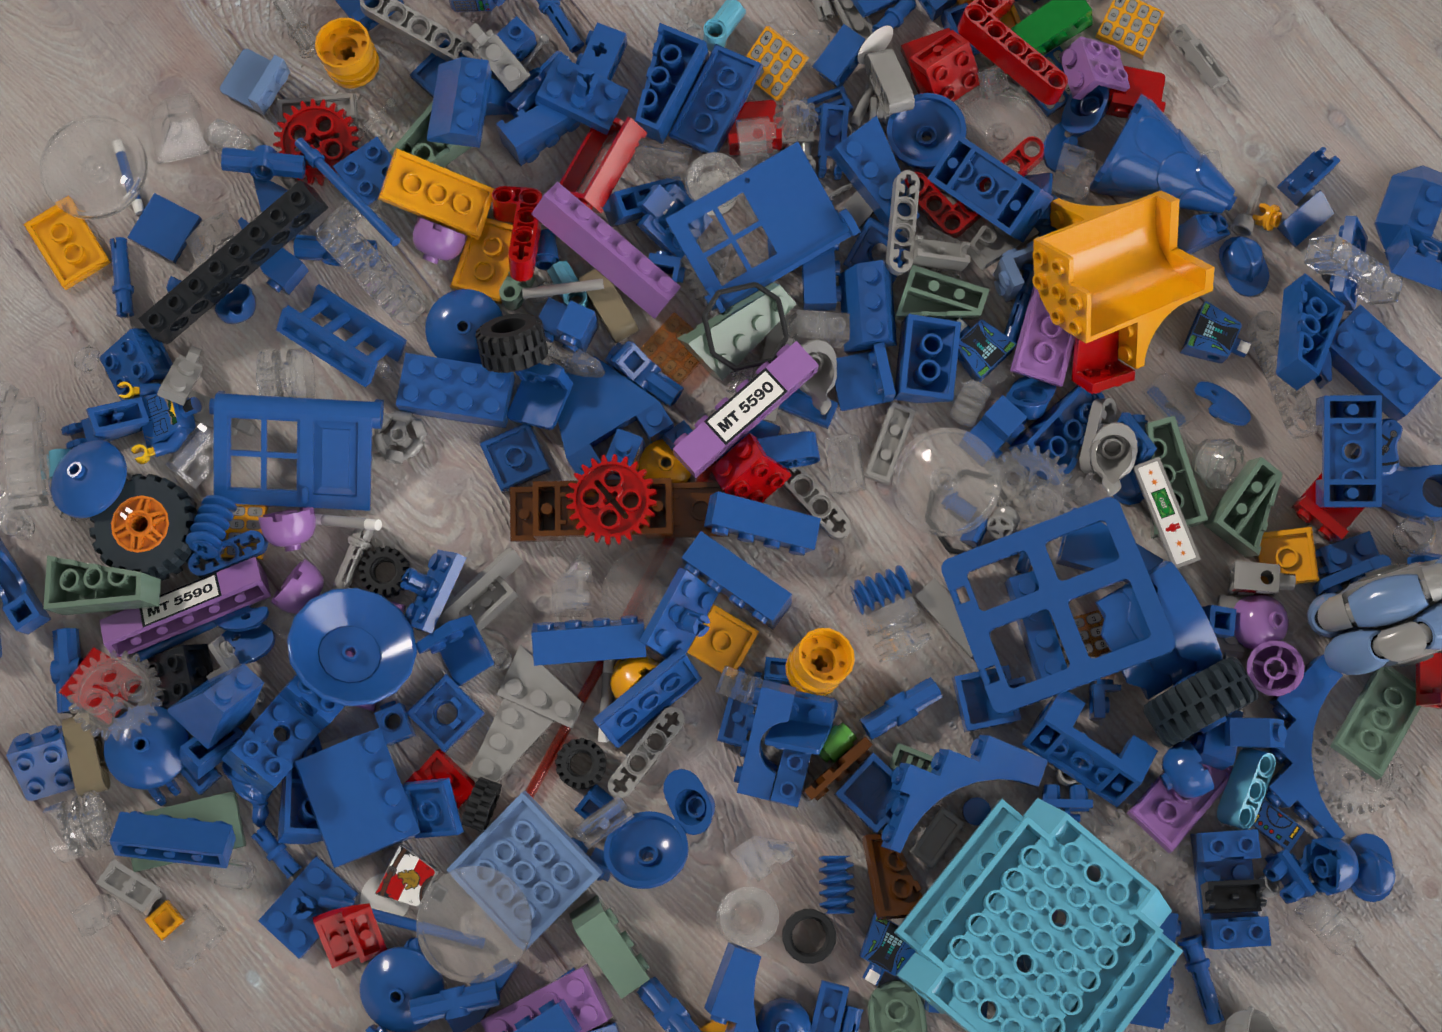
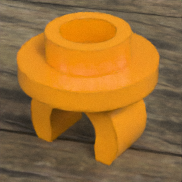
M1260 203V212L1265 214L1263 216L1253 214L1254 224L1263 226L1264 230L1271 231L1274 227L1279 226L1282 220V212H1280L1278 205L1273 204L1269 206L1268 204Z

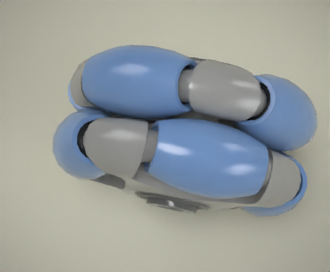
M1442 557L1427 562L1402 565L1394 563L1365 573V577L1351 583L1347 588L1337 593H1326L1315 598L1308 608L1307 618L1312 630L1322 637L1333 638L1325 648L1324 657L1327 665L1334 671L1346 675H1361L1374 672L1381 667L1396 665L1405 667L1434 657L1433 654L1442 650Z

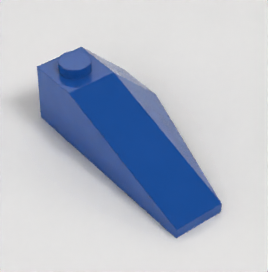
M1079 385L1075 386L1045 412L1043 417L1030 425L1008 449L1025 470L1054 485H1059L1076 466L1078 461L1076 457L1080 447L1083 445L1093 401L1097 398H1105L1102 392L1091 394Z
M318 735L296 761L323 750ZM293 763V768L282 779L278 843L307 845L323 841L322 835L296 766Z

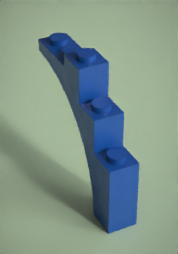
M1324 654L1315 657L1304 667V677L1296 689L1282 696H1274L1269 701L1273 706L1272 710L1275 715L1284 721L1287 720L1288 723L1285 725L1287 732L1285 748H1269V753L1274 755L1276 762L1279 764L1283 763L1284 766L1271 778L1265 797L1276 808H1290L1293 805L1295 814L1304 821L1308 820L1315 827L1313 832L1318 838L1332 837L1342 839L1346 834L1331 817L1320 796L1312 761L1313 731L1319 710L1330 690L1343 676L1342 673L1332 670L1327 665Z
M979 735L971 745V758L949 749H940L932 759V772L912 764L900 763L899 767H896L892 774L891 782L893 784L891 789L901 794L892 805L891 812L893 816L890 824H887L883 830V843L881 847L901 853L910 832L921 817L940 799L964 786L980 781L1003 779L1039 787L1048 760L992 736Z
M730 942L727 944L704 1009L711 1014L710 1019L724 1025L728 1022L725 1032H759L756 1024L754 993L755 979L761 956L753 950Z

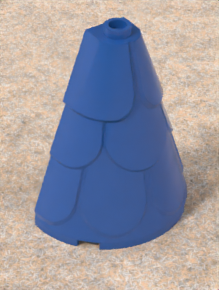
M1141 94L1128 116L1129 119L1088 189L1100 195L1140 199L1162 190L1180 199L1179 209L1223 213L1224 210L1230 211L1237 199L1234 196L1235 189L1210 159L1197 150L1181 129L1176 128L1153 100Z

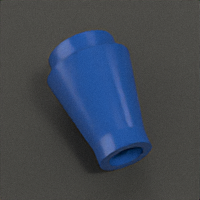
M543 229L540 232L535 266L540 270L547 271L553 264L559 262L556 235L549 229Z

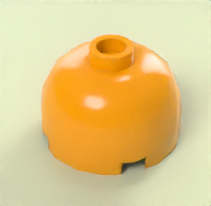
M649 656L618 660L614 665L610 681L615 698L618 699L657 667L659 663Z

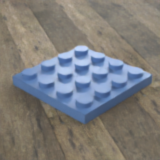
M526 790L446 869L523 952L603 874V871Z

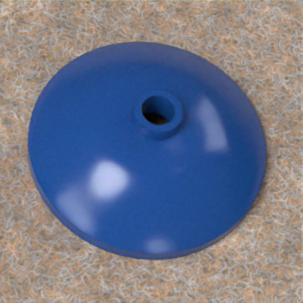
M922 93L914 95L915 106L913 110L890 115L887 124V139L892 152L903 163L915 168L932 169L935 168L957 133L966 138V121L959 107L950 99L938 94ZM929 136L931 139L924 141L922 137Z
M471 289L451 291L439 298L428 313L425 325L428 345L437 358L482 364L475 337L476 330L484 323L503 316V313L499 306L482 292ZM466 322L468 324L466 331L459 330L460 323Z
M102 440L87 441L71 449L60 460L52 476L51 495L57 508L74 518H88L106 510L118 498L126 481L127 465L123 454L114 445Z
M149 705L136 707L122 714L110 727L104 743L105 762L111 774L122 784L140 790L155 789L172 781L183 769L184 764L180 761V747L189 741V735L187 730L167 712V709ZM144 740L146 745L144 749L139 750L137 745L140 741Z
M652 811L632 814L618 822L609 832L604 845L606 866L617 881L632 888L650 889L664 885L676 877L686 863L689 850L687 836L682 826L666 814ZM646 858H653L651 861H644Z
M394 947L379 953L366 966L360 981V998L366 1013L379 1026L381 1025L392 1032H413L425 1027L431 1021L414 1025L411 1018L409 1000L440 993L441 990L445 989L444 980L438 966L423 952L409 947ZM393 992L400 993L401 999H395Z

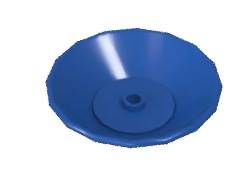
M359 588L332 589L309 600L293 618L287 638L290 664L302 684L323 700L345 706L375 704L395 694L411 675L417 655L414 630L401 609L382 595ZM351 651L354 653V656L349 657L345 652Z

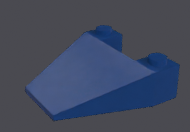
M596 356L591 357L566 373L574 384L558 419L566 459L574 473L583 475L584 471L581 465L584 464L591 468L592 458L598 464L601 463L593 447L614 435L617 429H623L637 421L652 444L660 440L667 431L674 427L672 420L656 398Z

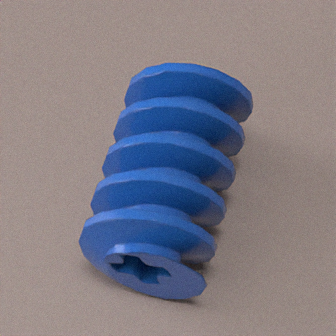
M218 495L204 497L197 511L198 515L194 518V524L190 528L191 533L185 539L189 548L207 558L217 557V549L221 548V540L225 538V531L230 527L229 521H232L234 517L233 512L237 510L236 504L232 500Z
M900 565L895 567V574L891 569H886L885 578L878 572L875 574V582L871 577L866 576L864 585L860 580H855L854 589L850 586L853 599L861 615H864L865 605L871 611H875V602H878L883 608L885 607V598H888L894 604L896 594L902 600L906 599L905 591L908 590L912 594L908 577Z
M821 856L818 858L820 862L827 864V866L819 869V873L827 875L826 878L819 880V884L827 887V889L819 892L820 896L827 898V901L819 903V907L827 910L824 914L855 913L854 908L847 906L848 903L855 901L854 897L847 895V892L855 889V886L846 883V881L854 878V874L846 872V869L854 867L853 862L846 860L850 856Z

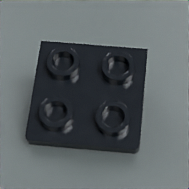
M208 644L181 645L145 661L154 706L167 710L208 680L207 676L213 672Z

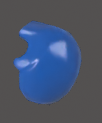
M239 284L231 293H228L215 305V313L227 324L242 323L254 315L256 299L252 289L247 284Z

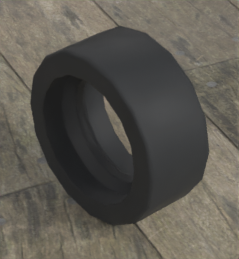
M802 909L794 912L786 920L782 930V941L786 951L793 959L801 963L815 964L823 961L832 953L836 944V931L833 922L826 914L816 909ZM805 919L818 921L824 927L826 933L823 946L813 953L800 951L794 945L792 939V932L795 926Z

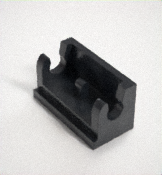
M1265 879L1207 881L1200 885L1204 914L1261 912V908L1267 904V900L1262 898V890L1266 888Z

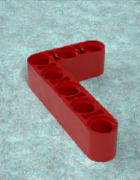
M974 0L967 5L958 24V33L1040 102L1046 105L1056 104L1068 84L1067 76L1000 21L1011 10L1015 0Z
M1027 137L1000 162L1006 166L1011 164L1018 166L1020 169L1018 174L1025 177L1042 161L1044 144L1038 137ZM1034 146L1038 148L1039 153L1034 157H1030L1024 151L1026 148ZM914 172L919 177L920 182L924 184V188L919 191L918 208L946 237L951 239L960 237L982 217L975 211L970 212L966 210L965 204L959 200L953 205L924 174ZM906 178L905 182L907 187L909 188L911 184L908 183V179ZM985 178L980 182L979 188L981 192H986V185L992 183L990 178ZM932 200H938L942 203V207L937 211H931L927 206ZM950 219H957L960 222V226L955 230L947 229L945 224Z

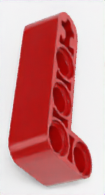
M500 186L492 192L493 216L498 221L513 223L508 252L510 276L516 281H527L534 274L542 223L531 213L541 200L542 193L535 188Z

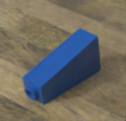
M1098 522L1062 536L1056 564L1088 572L1117 561L1119 554L1107 525ZM1137 544L1147 571L1163 562L1162 558Z

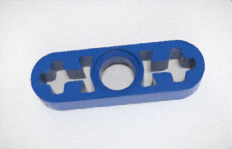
M250 530L222 541V546L217 549L218 555L215 558H207L197 553L192 554L188 561V567L193 574L203 578L253 557L261 556L267 550L268 541L260 532ZM253 537L256 540H260V542L257 543L256 550H254L251 547H247L241 550V548L237 545V543L240 542V545H242L243 547L251 544V538ZM226 547H233L235 549V557L231 561H223L221 553ZM201 558L206 561L216 559L219 563L218 566L213 561L207 563L204 571L196 567L200 564L199 559Z

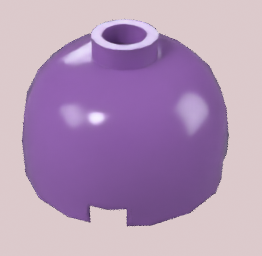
M421 217L417 218L413 231L415 247L424 253L423 259L438 264L439 259L449 261L458 256L467 239L465 234Z
M314 507L300 508V512H297V510L291 511V509L258 517L264 538L274 546L284 547L285 552L301 549V543L308 541L316 528Z
M304 558L287 576L281 587L282 590H277L270 602L287 613L297 614L309 600L321 595L320 593L324 586L321 572L315 565Z
M1260 594L1247 596L1239 600L1234 609H1237L1234 635L1245 648L1254 649L1260 644L1271 640L1281 641L1285 637L1289 625L1287 611L1275 598Z
M1271 640L1260 644L1252 650L1247 660L1248 676L1256 689L1266 695L1282 696L1290 693L1299 686L1304 677L1305 665L1301 654L1294 646L1285 641Z

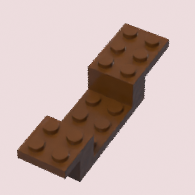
M652 478L653 483L647 488L656 489L657 494L650 497V499L657 502V505L649 507L655 516H646L645 519L648 521L649 527L642 524L639 526L642 535H645L647 539L696 538L700 531L709 537H729V533L728 536H720L711 533L712 529L704 527L710 495L718 491L725 493L718 482L673 483L671 478ZM621 479L606 480V485L615 487L620 483ZM578 480L533 481V486L510 487V541H566V537H585L584 533L587 528L585 527L578 531L576 526L580 520L571 521L569 517L575 511L566 508L567 505L573 503V500L568 499L566 494L574 493V490L568 484L577 483ZM596 481L595 485L608 500L605 505L611 503L621 516L627 519L629 516L616 501V496H611L601 482ZM590 492L585 497V503L588 505H594L599 500L597 492ZM636 495L627 496L624 500V506L627 508L635 507L638 504L639 498ZM612 512L605 514L603 517V524L605 526H612L617 521V515ZM635 531L631 533V535H639Z

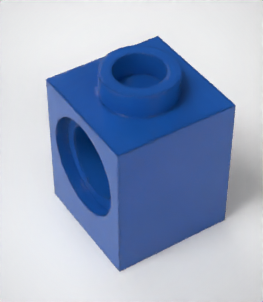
M396 701L381 705L380 711L374 713L386 745L389 746L416 736L410 718L406 714L405 705L402 703L396 704ZM398 714L401 719L400 725L396 729H390L388 719L392 715Z

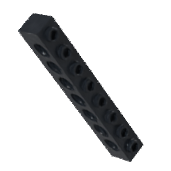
M299 180L138 319L153 339L170 344L329 207L312 186Z

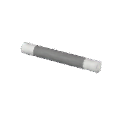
M315 514L316 525L380 530L382 527V522L379 519Z
M615 659L604 660L600 713L612 704L610 681L614 671ZM599 728L598 742H609V739Z

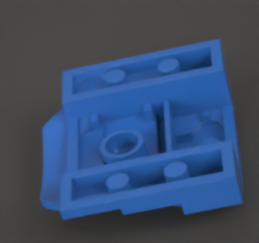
M1170 561L1162 562L1149 570L1148 574L1174 634L1176 646L1169 654L1121 671L1126 683L1140 687L1148 700L1173 686V684L1196 671L1205 670L1223 659L1219 643L1203 608L1184 577ZM1130 582L1095 602L1104 618L1101 636L1111 652L1150 637L1151 632Z

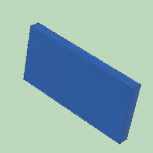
M716 44L669 133L670 139L716 159L763 68L762 63Z
M679 648L593 718V721L618 749L661 714L662 711L701 681L702 677L687 655Z

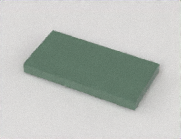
M1391 666L1381 667L1372 672L1330 747L1374 779L1382 778L1421 706H1416V684Z
M236 791L143 812L145 815L158 816L164 814L172 818H196L205 822L223 821L231 824L236 838L233 849L246 846ZM131 857L134 872L174 864V862Z

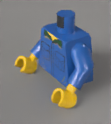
M120 382L117 385L119 388H130L128 394L118 395L123 400L132 399L134 395H139L142 398L150 421L149 424L142 427L146 447L138 444L131 449L133 454L144 452L143 456L135 458L137 463L146 464L150 460V456L159 457L178 451L188 435L195 430L196 424L193 415L202 410L201 402L197 397H188L184 406L157 396L161 383L139 384V387H132L128 382Z

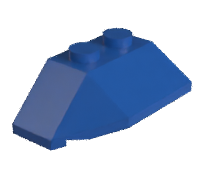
M1422 165L1394 174L1391 177L1374 222L1380 241L1385 249L1384 253L1387 260L1386 250L1404 224L1432 237L1442 210V172Z

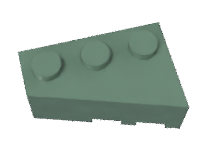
M912 265L895 320H904L908 314L939 319H979L990 289Z
M1262 457L1248 460L1203 525L1244 557L1259 556L1264 531L1267 530L1269 523L1267 519L1271 507L1274 506L1283 473Z
M598 895L569 913L575 932L621 999L650 980L646 971L650 968L641 953L635 954L632 946L635 944L626 930L621 932L617 926L619 920L611 908L606 909Z

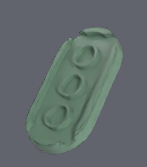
M888 981L879 985L872 992L867 1006L870 1032H928L923 999L905 982Z

